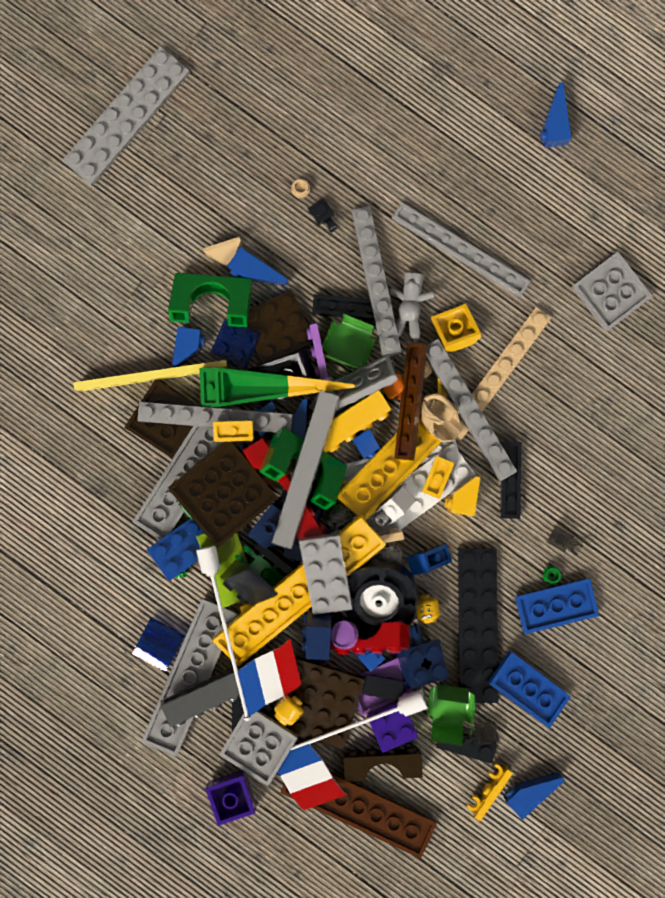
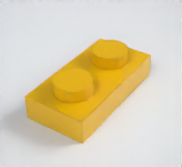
M253 420L214 421V442L253 441Z
M436 456L421 492L440 499L454 463Z

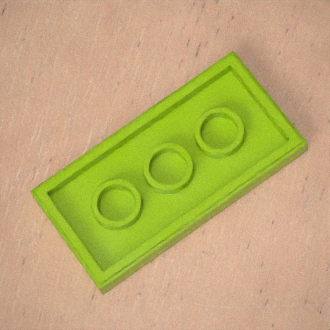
M205 533L196 535L200 548L214 545ZM237 533L218 549L216 548L221 569L217 570L218 573L215 574L222 608L240 602L236 598L238 594L234 590L230 592L222 585L224 581L220 578L229 566L237 560L235 558L237 554L241 555L247 562Z

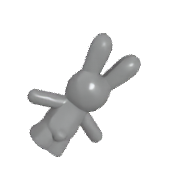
M406 272L404 273L403 292L395 288L389 289L390 295L403 301L399 306V318L395 323L398 338L403 335L408 321L411 338L416 341L420 339L421 333L418 317L421 309L419 302L432 299L436 295L434 291L421 294L425 279L423 274Z

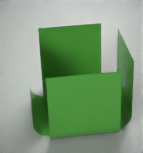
M344 313L341 325L335 323L333 319L322 345L323 350L329 353L326 355V358L353 370H357L358 365L365 366L376 339L370 337L374 326Z
M438 684L437 687L431 688L426 723L427 717L433 716L431 741L463 746L464 721L470 724L471 741L475 715V695L470 693L468 688Z

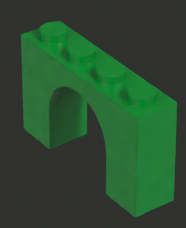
M175 273L168 308L170 322L190 323L193 303L203 295L218 294L229 302L227 310L228 326L247 327L252 296V279Z
M282 427L272 438L260 472L274 481H278L286 474L291 458H299L304 439ZM323 451L315 475V486L309 501L324 510L334 505L347 470V465Z

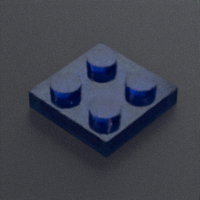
M225 318L211 353L246 369L261 333L248 327L228 326L227 318Z

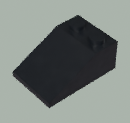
M306 348L248 369L249 371L317 379ZM282 398L262 400L260 403L263 405Z
M237 560L220 576L224 581L222 585L230 592L234 590L238 594L236 598L243 604L247 602L250 605H255L274 598L279 594L251 567Z

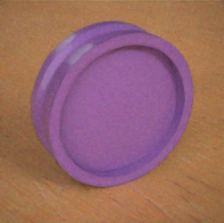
M339 621L332 627L331 641L334 646L339 649H350L356 644L358 630L352 622Z

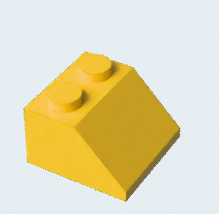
M471 477L452 491L449 496H446L444 507L447 508V512L475 516L480 477Z

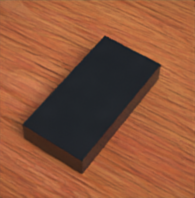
M365 674L362 694L399 701V697L402 696L404 681Z

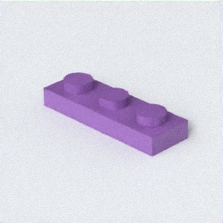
M317 322L309 323L310 328L306 330L308 340H313L314 347L310 349L312 359H317L318 366H314L316 377L328 381L329 378Z

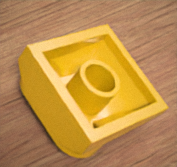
M467 304L431 317V321L446 352H455L475 344L481 338V332Z

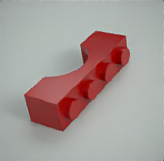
M401 622L382 623L377 634L370 639L364 640L358 634L356 644L350 649H339L334 646L330 635V649L337 651L339 655H349V651H354V654H366V651L382 654L383 650H389L390 653H401L402 649H409V625Z

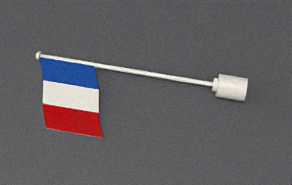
M216 546L203 547L196 550L201 572L206 573V576H211L245 714L244 720L249 721L251 715L263 706L288 695L301 685L291 639L289 638L280 647L253 659L241 669H237L215 579V574L218 573L217 570L221 569Z
M420 689L399 697L397 707L294 745L277 772L296 803L303 810L347 795L336 783L323 759L310 745L311 743L396 711L409 716L428 709V702L423 690Z

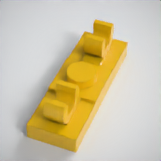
M494 762L498 772L492 773L488 771L492 781L484 786L481 799L473 794L472 798L476 801V804L470 805L466 803L467 808L472 811L474 818L478 821L482 820L513 774L510 767L505 764L501 767L500 764Z

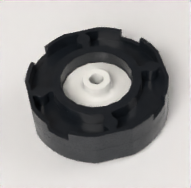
M371 558L347 577L352 609L341 611L344 620L352 622L357 627L358 634L372 638L377 634L382 623L401 622L409 625V627L412 625L417 612L418 586L414 576L405 566L394 560Z

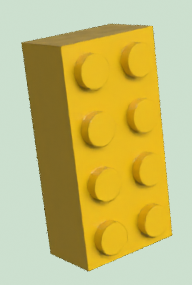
M379 390L371 395H366L355 403L353 407L347 408L338 414L336 418H333L324 446L325 453L327 451L332 453L340 448L339 443L344 440L349 442L354 439L356 432L368 430L373 426L372 422L376 419L381 421L389 416L388 412L391 408Z

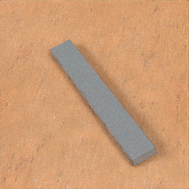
M404 202L400 203L391 218L521 298L531 282L526 277Z
M324 391L319 393L272 541L274 544L289 549L293 547L340 399L337 395Z

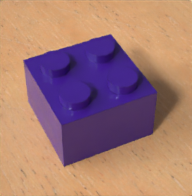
M399 701L368 713L367 718L397 707V702ZM399 711L369 721L382 753L418 738L410 715L405 716L404 713L400 714Z
M240 770L208 781L205 789L218 826L255 814L257 805L245 771Z

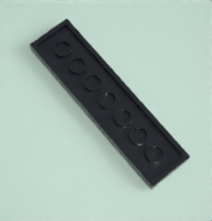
M457 548L459 687L468 688L469 692L475 695V703H499L498 690L487 683L498 668L497 548Z

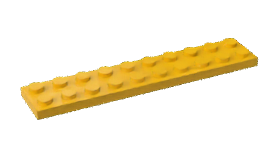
M361 515L338 532L347 577L386 546L385 541ZM303 562L272 587L279 593L276 597L251 605L227 625L238 667L312 607ZM222 629L212 637V642L231 659L224 629Z

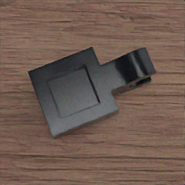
M324 198L308 208L309 213L318 225L324 223L330 233L337 230V225L331 218L334 216V212Z

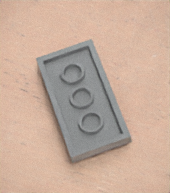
M386 355L334 381L355 384L354 388L325 392L340 397L336 409L338 411L341 407L354 403L366 395H371L385 386H390L398 378L390 356Z
M339 533L300 538L299 544L313 615L351 610L352 601Z

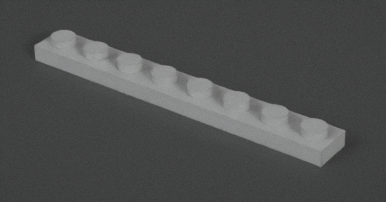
M369 206L353 209L351 214L381 355L384 357L386 355L401 354L371 208Z
M439 339L428 344L426 359L451 401L459 409L461 418L498 480L502 481L516 473L517 470Z
M139 402V422L213 428L214 421L253 420L254 431L277 433L284 427L292 432L293 414Z

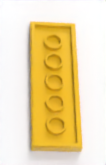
M420 419L414 461L394 459L396 433L339 491L337 499L356 517L361 515L366 521L442 443V441L435 438L427 430Z

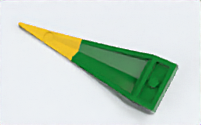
M225 367L200 368L201 407H221L318 393L320 391L354 388L356 386L349 383Z

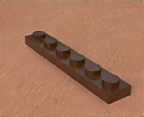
M423 343L407 344L403 377L404 389L401 395L394 459L415 460L427 345Z

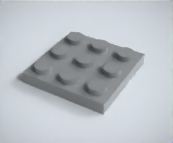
M618 251L571 287L605 332L609 331L653 297Z
M258 710L251 715L249 721L244 720L245 714L242 715L219 755L266 786H269L299 735Z

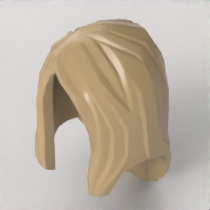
M438 393L424 396L421 399L419 418L427 430L442 442H450L458 438L462 425L458 417L460 412L457 406Z

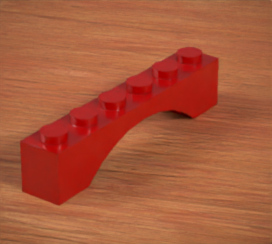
M263 438L243 450L252 467L258 471L262 467L270 446V442H265ZM290 473L285 474L278 480L288 492L292 481ZM305 506L296 535L299 540L300 538L321 536L327 533L322 523L317 524L314 520L316 514L311 506L308 508Z

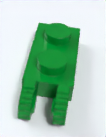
M246 545L243 547L244 551L253 557L250 562L247 563L241 555L237 554L235 556L239 562L251 567L271 587H274L284 578L259 554H255Z

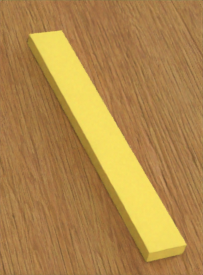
M227 360L73 382V385L77 391H87L154 381L155 379L161 380L200 374V368L202 367L229 368Z

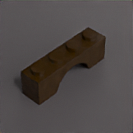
M414 746L405 747L404 750L393 748L384 753L375 748L367 749L366 752L352 749L348 750L347 753H343L345 782L364 781L369 770L379 764L394 766L399 770L403 779L423 777L421 751Z

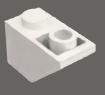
M402 487L370 517L384 530L402 516L414 504L415 500Z

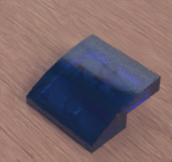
M151 617L132 654L166 672L185 635Z

